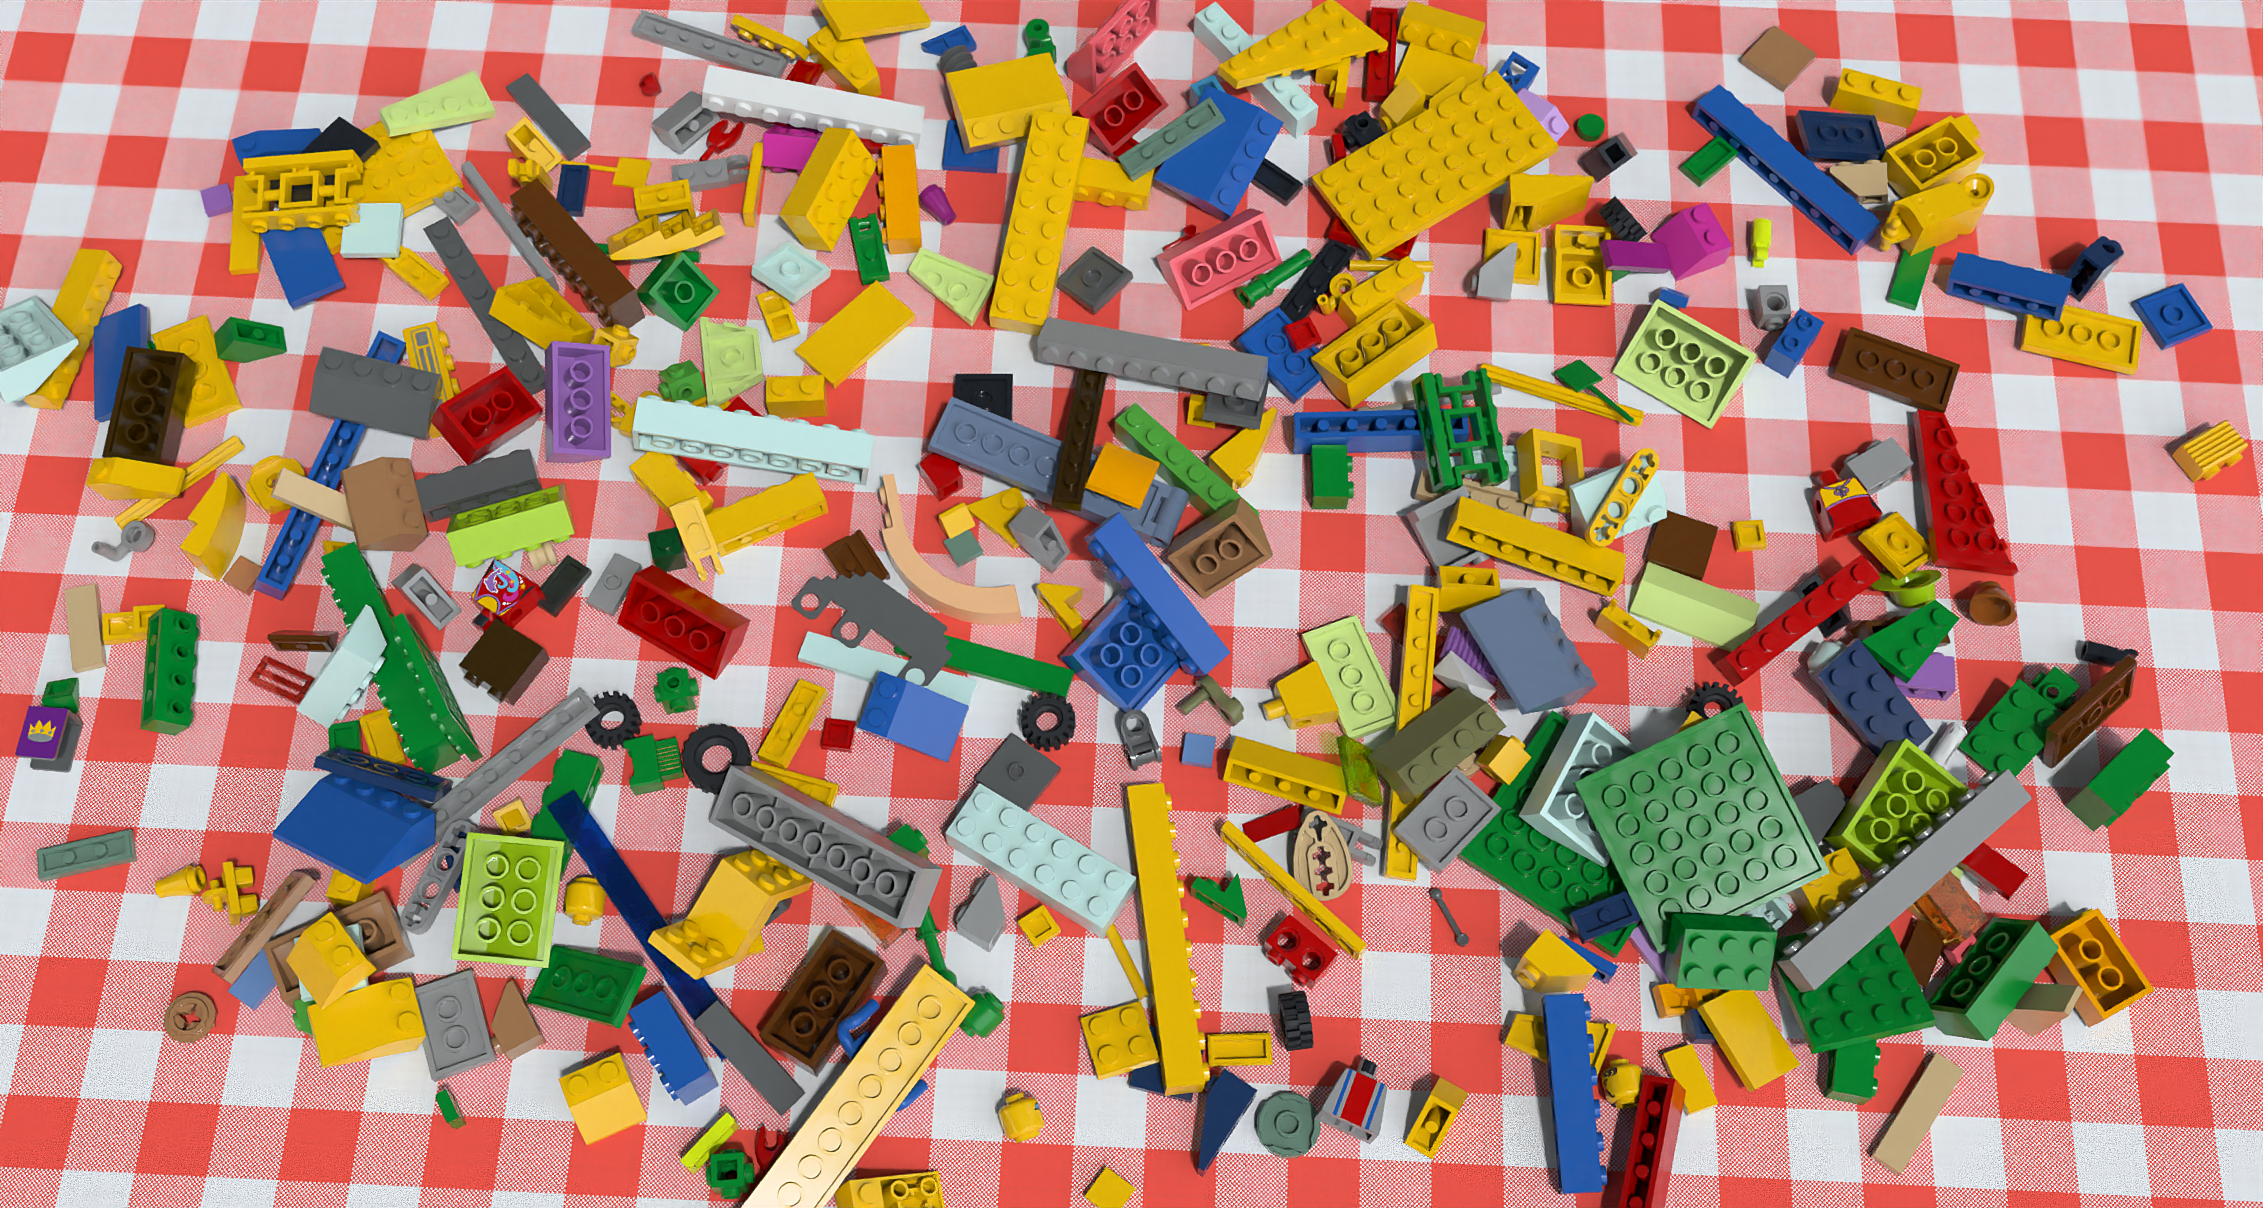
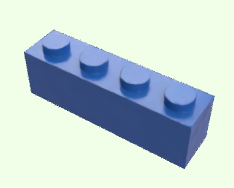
M1958 252L1948 278L1946 294L2059 322L2069 296L2072 278L2038 271L2030 267L2012 265L2000 260L1995 261L1979 257L1975 254Z

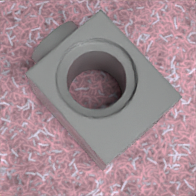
M1759 285L1753 298L1757 329L1778 330L1785 328L1792 314L1788 286Z

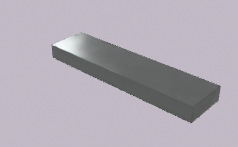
M529 73L506 86L509 95L568 161L573 160L591 148L590 141Z
M718 1000L693 1022L694 1026L780 1116L785 1114L805 1094Z

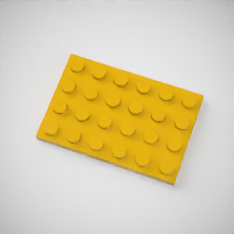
M379 121L361 130L377 140L381 147L363 163V173H359L361 175L360 180L347 181L346 198L354 197L357 203H402L404 219L433 204L434 201L432 199L436 197L441 199L445 192H454L453 188L459 186L462 189L464 186L431 129L389 137L382 121ZM330 196L324 201V207L335 206L334 196ZM322 226L321 230L332 255L340 252L343 226Z

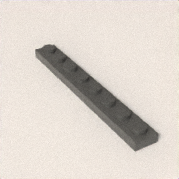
M447 216L423 228L429 241L507 367L531 395L544 390L545 371L524 337L489 314L496 292L449 217Z

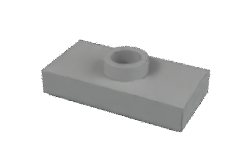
M615 553L587 598V605L614 617L628 593L634 573L642 570L641 564Z

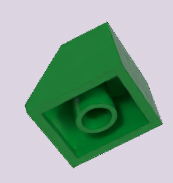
M683 252L667 254L636 292L639 300L653 314L680 330L687 332L719 294L720 290Z

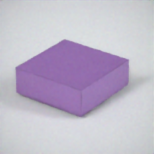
M228 183L200 190L205 213L208 218L233 211V196Z

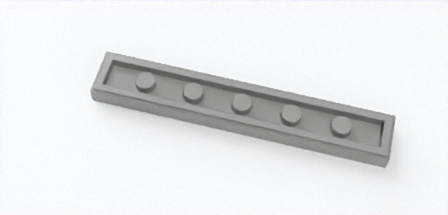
M644 10L641 11L631 29L632 36L743 72L781 79L789 63L788 58L783 55Z
M470 160L462 164L461 169L468 184L536 277L542 276L558 292L560 289L555 276Z

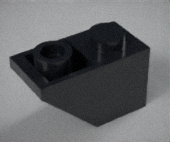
M1621 132L1582 161L1597 182H1599L1638 153L1626 135Z

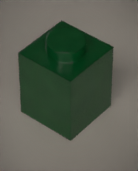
M677 527L648 533L652 558L656 567L665 572L688 568L683 541Z

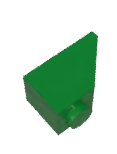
M229 317L214 334L217 357L219 359L247 363L284 354L287 351L284 331L281 326Z

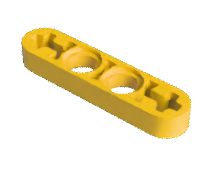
M1643 448L1630 457L1586 528L1585 539L1591 547L1603 548L1610 545L1659 467L1660 458L1654 450ZM1647 456L1649 458L1647 463L1650 466L1643 468L1639 474L1635 473L1634 471L1638 470L1642 464L1639 458ZM1626 478L1635 481L1637 489L1634 494H1629L1624 490L1623 482ZM1611 502L1620 505L1622 513L1619 518H1613L1609 515L1608 506ZM1605 522L1611 524L1603 531L1602 535L1605 539L1597 541V534L1594 530L1601 529Z

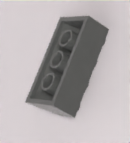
M323 346L314 372L309 412L426 440L431 426V419L435 413L442 391L440 374Z

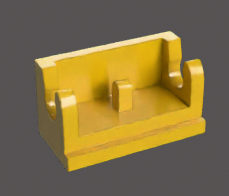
M1612 598L1609 606L1605 607L1600 613L1595 627L1644 660L1658 643L1663 632L1659 629L1653 632L1617 606L1619 601Z

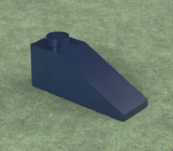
M1226 1069L1223 1070L1220 1076L1214 1074L1205 1088L1208 1094L1197 1172L1201 1177L1205 1175L1250 1107L1257 1093L1256 1089Z

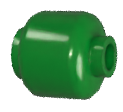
M989 990L985 993L976 991L969 997L976 1003L959 1027L971 1038L975 1034L982 1038L988 1037L1005 1019L1004 1012L1002 1011L1005 1008L1004 1004Z

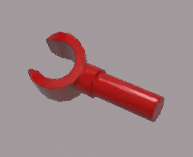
M1188 225L1184 229L1183 237L1162 248L1165 252L1200 233H1196L1195 225Z

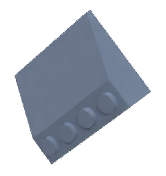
M1535 587L1517 589L1465 610L1460 614L1522 715L1574 705L1597 686L1590 668L1583 663L1576 652L1574 643L1567 638L1561 628L1560 621L1551 613L1545 603L1544 596Z

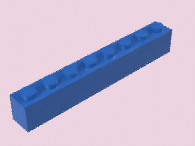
M1718 84L1697 101L1691 118L1714 138L1719 135L1738 151L1737 157L1851 256L1874 238L1882 222L1872 212L1859 204L1851 194L1846 193L1831 177L1818 169L1810 159L1805 158L1790 142H1787L1777 134L1770 125L1757 117L1750 108L1736 99L1732 92Z

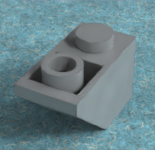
M990 873L986 881L981 880L977 884L973 892L975 898L969 907L963 906L956 918L958 934L988 952H991L1007 927L996 876Z

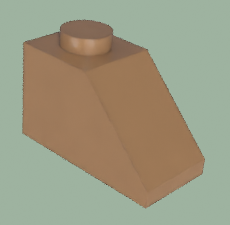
M513 980L508 982L491 1024L495 1034L491 1041L499 1055L504 1053L512 1061L546 1041L520 988Z

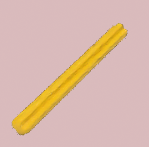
M1489 363L1481 365V368H1486L1487 375L1493 383H1500V385L1636 427H1640L1644 418V411L1614 402L1634 418V422L1630 423L1599 397L1583 392L1577 393L1573 389Z

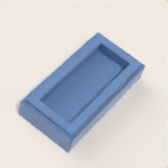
M264 949L259 952L228 990L230 994L254 1011L277 985Z

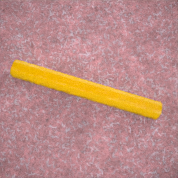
M235 435L231 436L185 468L186 474L179 494L242 451L244 445ZM174 497L140 499L117 515L114 520L120 529L123 530L128 523L143 520Z

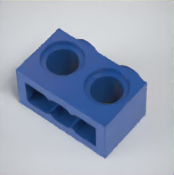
M1799 308L1771 348L1764 365L1788 379L1816 340L1825 322Z

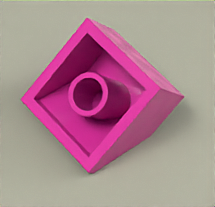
M774 124L764 132L762 166H770V170L776 172L796 169L797 173L801 174L823 132L806 127L798 128L792 125L784 127Z
M1707 202L1681 211L1651 235L1653 243L1665 244L1672 268L1670 272L1675 281L1725 264L1733 246Z

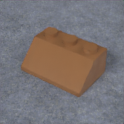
M380 457L340 472L358 548L360 550L413 552L428 533L410 459Z
M1239 497L1173 539L1167 558L1199 595L1205 599L1272 558L1273 552L1259 517L1244 499Z

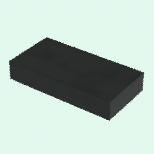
M567 555L540 587L546 598L538 601V607L556 618L591 576V569Z

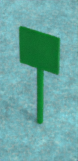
M1580 359L1555 371L1554 374L1577 393L1588 388L1628 422H1634L1633 417L1593 386L1602 381L1603 377Z

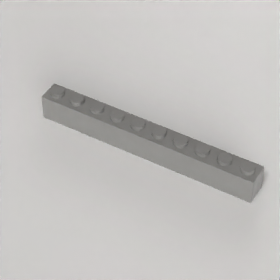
M2009 769L1997 773L1991 770L1978 780L1981 784L1975 790L1971 788L1957 798L1960 802L1954 808L1949 807L1937 815L1936 819L1938 822L1931 827L1929 825L1920 830L1914 836L1917 840L1911 846L1906 844L1893 854L1895 860L1889 865L1884 863L1871 873L1874 877L1867 884L1863 882L1853 888L1849 893L1852 896L1845 903L1841 901L1830 908L1827 912L1830 916L1825 921H1817L1805 931L1807 936L1802 941L1796 940L1783 950L1785 955L1777 963L1801 993L1817 989L2032 799Z

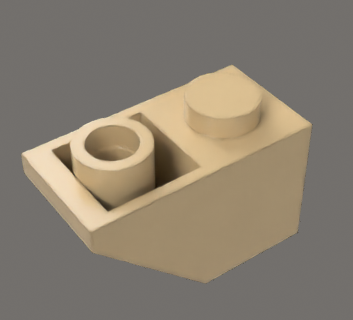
M1868 160L1863 164L1852 165L1850 162H1840L1830 167V177L1846 193L1851 194L1859 204L1888 202L1887 162L1881 163L1879 160Z

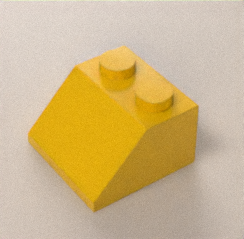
M331 911L302 932L286 959L289 966L322 1010L377 970L343 922Z
M1546 928L1522 956L1514 974L1517 975V980L1522 986L1529 990L1534 989L1537 993L1582 991L1597 969Z
M620 1052L558 1079L570 1112L587 1146L648 1119L627 1061Z

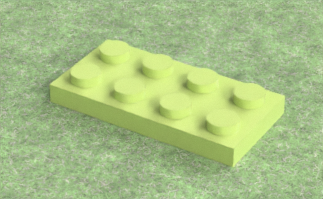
M1357 615L1302 634L1301 639L1312 662L1317 660L1339 708L1337 719L1348 742L1396 725L1398 702Z

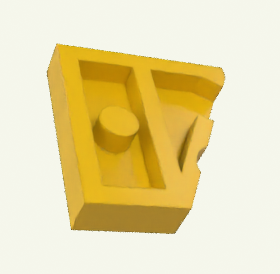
M1018 486L967 505L971 517L975 516L986 524V528L992 533L1001 536L1005 543L1013 549L1021 546L1008 526L1014 517L1027 505Z

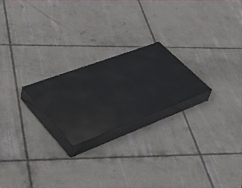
M339 116L300 154L354 150L364 163L381 146L377 140ZM335 175L324 176L325 185H335ZM280 179L270 181V190L280 189ZM313 184L293 185L291 202L312 201Z

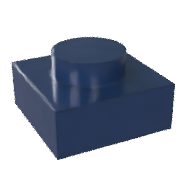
M1689 1009L1684 1013L1690 1044H1718L1697 1009Z

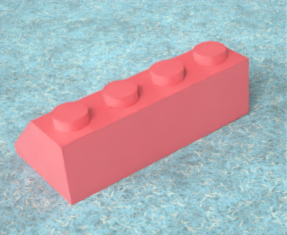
M1252 208L1156 256L1165 281L1187 311L1282 263L1265 213Z

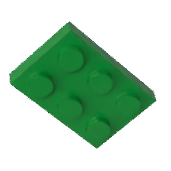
M2018 679L1957 748L1987 772L1994 770L1997 773L2009 769L2016 778L2045 745L2047 728L2063 713L2021 679Z

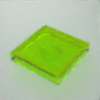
M1347 735L1337 737L1347 795L1371 808L1383 806L1377 770L1368 758L1373 753V750Z

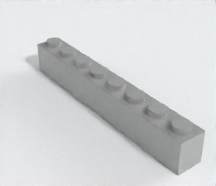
M1047 317L1037 338L1038 360L1254 401L1260 400L1267 380L1268 357Z

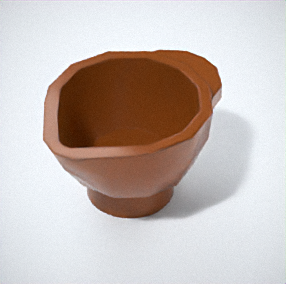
M1986 581L1981 583L1970 601V615L1977 623L1985 626H2007L2016 620L2017 611L2015 610L2013 599L1997 582Z

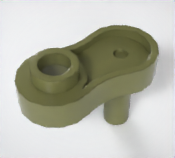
M1208 674L1196 681L1199 691L1179 706V710L1186 716L1207 700L1230 726L1234 727L1244 719L1242 714L1244 707L1235 697L1230 698Z

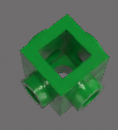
M2055 664L2047 674L2041 671L2030 685L2034 687V691L2057 709L2061 708L2063 711H2066L2075 701L2076 697L2073 693L2080 686V683ZM2055 687L2059 693L2051 695L2048 692V688Z
M675 667L667 669L665 673L657 674L658 685H654L655 699L657 703H662L667 715L697 709L695 696L699 695L697 679L691 678L687 668Z
M736 1149L722 1150L720 1154H712L711 1166L706 1168L707 1186H711L716 1195H721V1199L740 1198L741 1193H749V1183H754L755 1181L754 1163H749L745 1153ZM730 1173H737V1179L727 1180Z

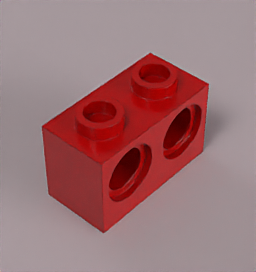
M1291 914L1269 936L1264 945V951L1267 952L1265 955L1269 961L1278 967L1284 966L1291 972L1289 975L1295 983L1301 987L1306 985L1311 990L1336 963L1338 956L1333 949ZM1281 939H1290L1295 944V947L1285 950L1279 946L1278 942ZM1305 959H1314L1319 964V968L1308 970L1302 962Z

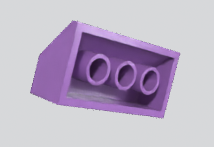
M552 341L545 350L546 462L581 463L611 457L610 346Z

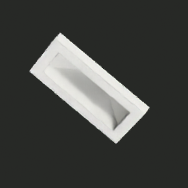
M1450 651L1433 668V674L1452 691L1461 687L1487 701L1497 690L1453 651Z

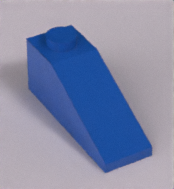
M320 128L258 130L231 140L238 161L243 168L244 158L300 154L322 132Z

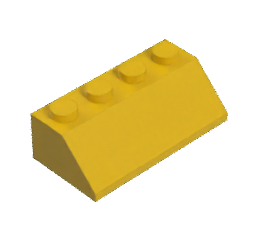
M1396 297L1311 357V361L1333 395L1350 408H1354L1438 348L1434 323Z

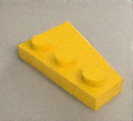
M1516 1014L1504 1045L1547 1064L1543 1016ZM1586 1021L1587 1034L1592 1033L1594 1039V1053H1589L1590 1066L1596 1067L1598 1076L1618 1024H1600Z

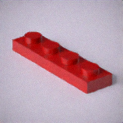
M1371 8L1370 29L1388 42V47L1383 52L1378 53L1377 50L1368 52L1366 101L1384 102L1394 91L1398 8Z

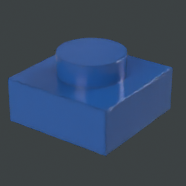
M1663 286L1659 296V300L1664 301V303L1676 310H1679V307L1685 309L1690 295Z

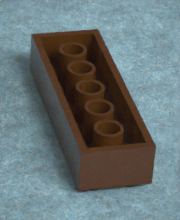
M538 178L509 196L513 208L510 210L519 222L517 226L526 238L530 236L534 240L533 245L541 256L546 254L550 258L549 263L558 275L560 273L564 274L569 288L574 293L579 291L582 295L581 300L588 310H595L599 314L597 317L604 328L613 327L615 324L629 329L645 318L634 286Z

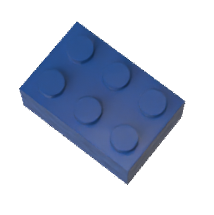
M663 991L628 1011L633 1021L628 1023L629 1027L643 1048L648 1045V1048L643 1051L657 1073H664L659 1078L674 1101L680 1098L683 1104L687 1106L719 1086Z

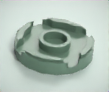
M1281 1093L1269 1099L1261 1107L1257 1117V1135L1261 1144L1271 1154L1280 1158L1295 1159L1307 1154L1315 1146L1321 1131L1320 1121L1314 1119L1317 1112L1312 1103L1307 1098L1296 1093Z

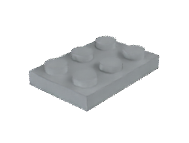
M1455 767L1394 829L1393 834L1439 875L1490 823L1502 808Z
M472 970L414 989L426 1032V1037L422 1043L431 1079L434 1082L497 1061L477 981Z

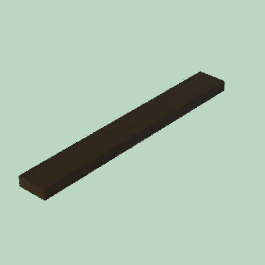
M1079 368L1051 508L1081 511L1108 373Z

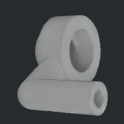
M132 521L122 530L121 543L116 548L97 541L93 543L91 549L94 553L117 562L131 550L135 552L146 550L153 541L154 533L147 524L140 521Z

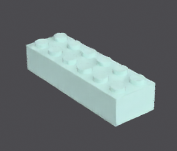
M980 783L945 832L947 845L1104 939L1109 927L1115 922L1136 890L1135 876Z

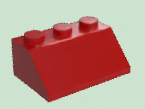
M1137 62L1121 71L1072 113V116L1089 119L1087 141L1111 155L1168 107L1169 104Z

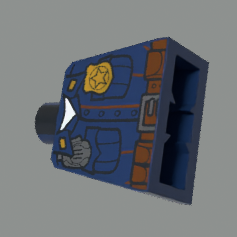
M2101 236L2081 252L2064 277L2072 278L2069 294L2077 301L2081 302L2099 285L2124 255L2119 242L2109 240L2106 236ZM2085 269H2090L2093 271L2088 276V279L2085 278L2082 273Z

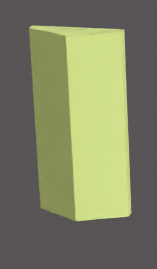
M1648 562L1629 613L1732 652L1749 639L1760 604Z

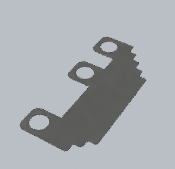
M867 572L863 577H860L858 574H854L851 578L840 575L836 580L830 576H826L824 580L812 577L792 602L795 610L806 618L813 620L833 600L847 610L846 614L832 630L834 638L848 648H855L871 629L875 630L912 657L897 677L906 680L905 677L909 670L914 668L920 669L925 675V680L920 686H928L952 656V653L946 649L949 640L943 636L947 626L871 572ZM812 593L819 597L820 605L815 611H806L802 608L801 600L806 594ZM854 622L859 626L860 634L856 639L846 640L842 637L841 628L845 623Z

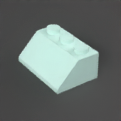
M1647 456L1639 458L1642 464L1638 470L1634 471L1635 473L1639 474L1643 468L1650 466L1647 463L1649 459ZM1627 463L1569 486L1572 530L1579 538L1586 540V528ZM1656 472L1615 539L1667 518L1666 494ZM1626 478L1623 482V488L1627 493L1634 494L1636 492L1637 485L1634 480ZM1611 502L1608 506V513L1613 518H1619L1622 509L1619 504ZM1605 522L1601 529L1594 530L1597 534V541L1605 539L1602 535L1603 531L1611 524Z

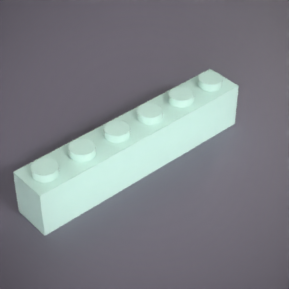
M1216 1L1195 14L1194 35L1221 63L1256 43ZM1278 74L1267 77L1265 82L1245 87L1271 115L1284 122L1282 126L1295 139L1316 126L1319 106L1289 76L1281 77Z

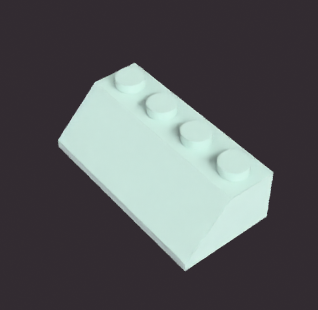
M365 605L318 672L296 711L328 729L335 719L341 721L344 718L350 705H353L359 697L361 689L364 690L373 675L377 673L385 660L381 654L387 643L370 606Z

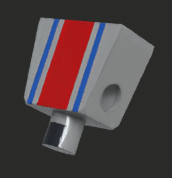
M1360 1060L1357 1071L1345 1068L1334 1083L1314 1119L1371 1144L1381 1130L1387 1094V1086L1374 1080L1378 1066L1369 1060Z

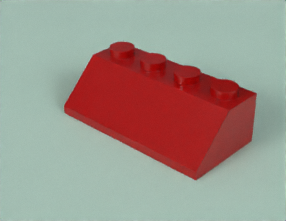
M651 565L634 573L617 624L716 680L741 647L751 620L655 565Z

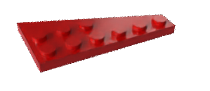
M1917 409L1912 416L1932 565L2014 576L2019 570L2015 562H2010L2005 552L2008 548L2004 538L1999 539L1993 526L1995 519L1978 483H1973L1968 474L1969 464L1966 459L1962 460L1956 448L1958 441L1945 414Z

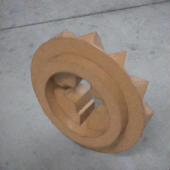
M200 993L183 994L168 1006L164 1016V1027L168 1035L179 1043L194 1044L195 1041L201 1038H207V1033L211 1028L215 1027V1016L218 1013L213 1002L207 996ZM196 1011L195 1015L201 1021L197 1023L191 1022L189 1027H187L188 1022L181 1015H192Z

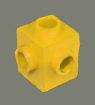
M615 324L613 327L598 328L592 344L610 346V367L617 368L619 365L630 364L637 353L636 346L639 338L630 334L628 328Z

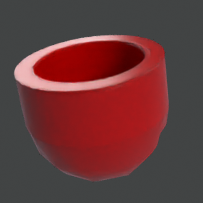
M654 72L648 73L640 79L639 86L643 87L641 91L645 95L652 96L662 92Z

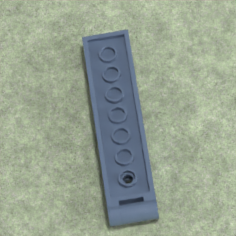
M951 396L928 445V450L1036 494V499L1051 505L1064 442ZM1092 454L1087 481L1099 457ZM1153 479L1140 509L1125 505L1120 501L1085 488L1081 511H1065L1099 525L1109 516L1120 512L1144 543L1148 544L1150 542L1156 547L1166 549L1171 543L1190 496L1183 489L1172 487Z

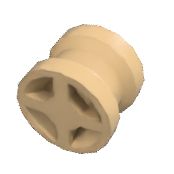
M551 540L541 543L542 546L536 550L528 551L535 571L541 570L547 564L551 566L558 564L557 555Z

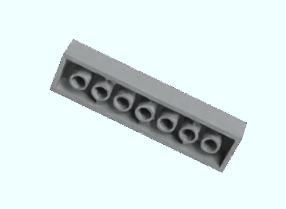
M730 765L709 823L898 928L921 927L943 870L940 866L753 766Z

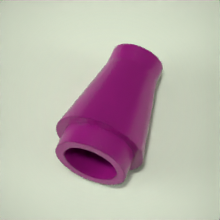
M932 184L920 193L921 206L941 221L944 226L951 224L957 218L942 187L938 188L936 184Z

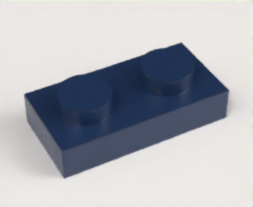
M1627 891L1571 912L1568 916L1582 944L1638 923L1641 919Z

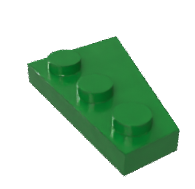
M1934 600L1861 642L1876 661L1907 684L1960 618Z

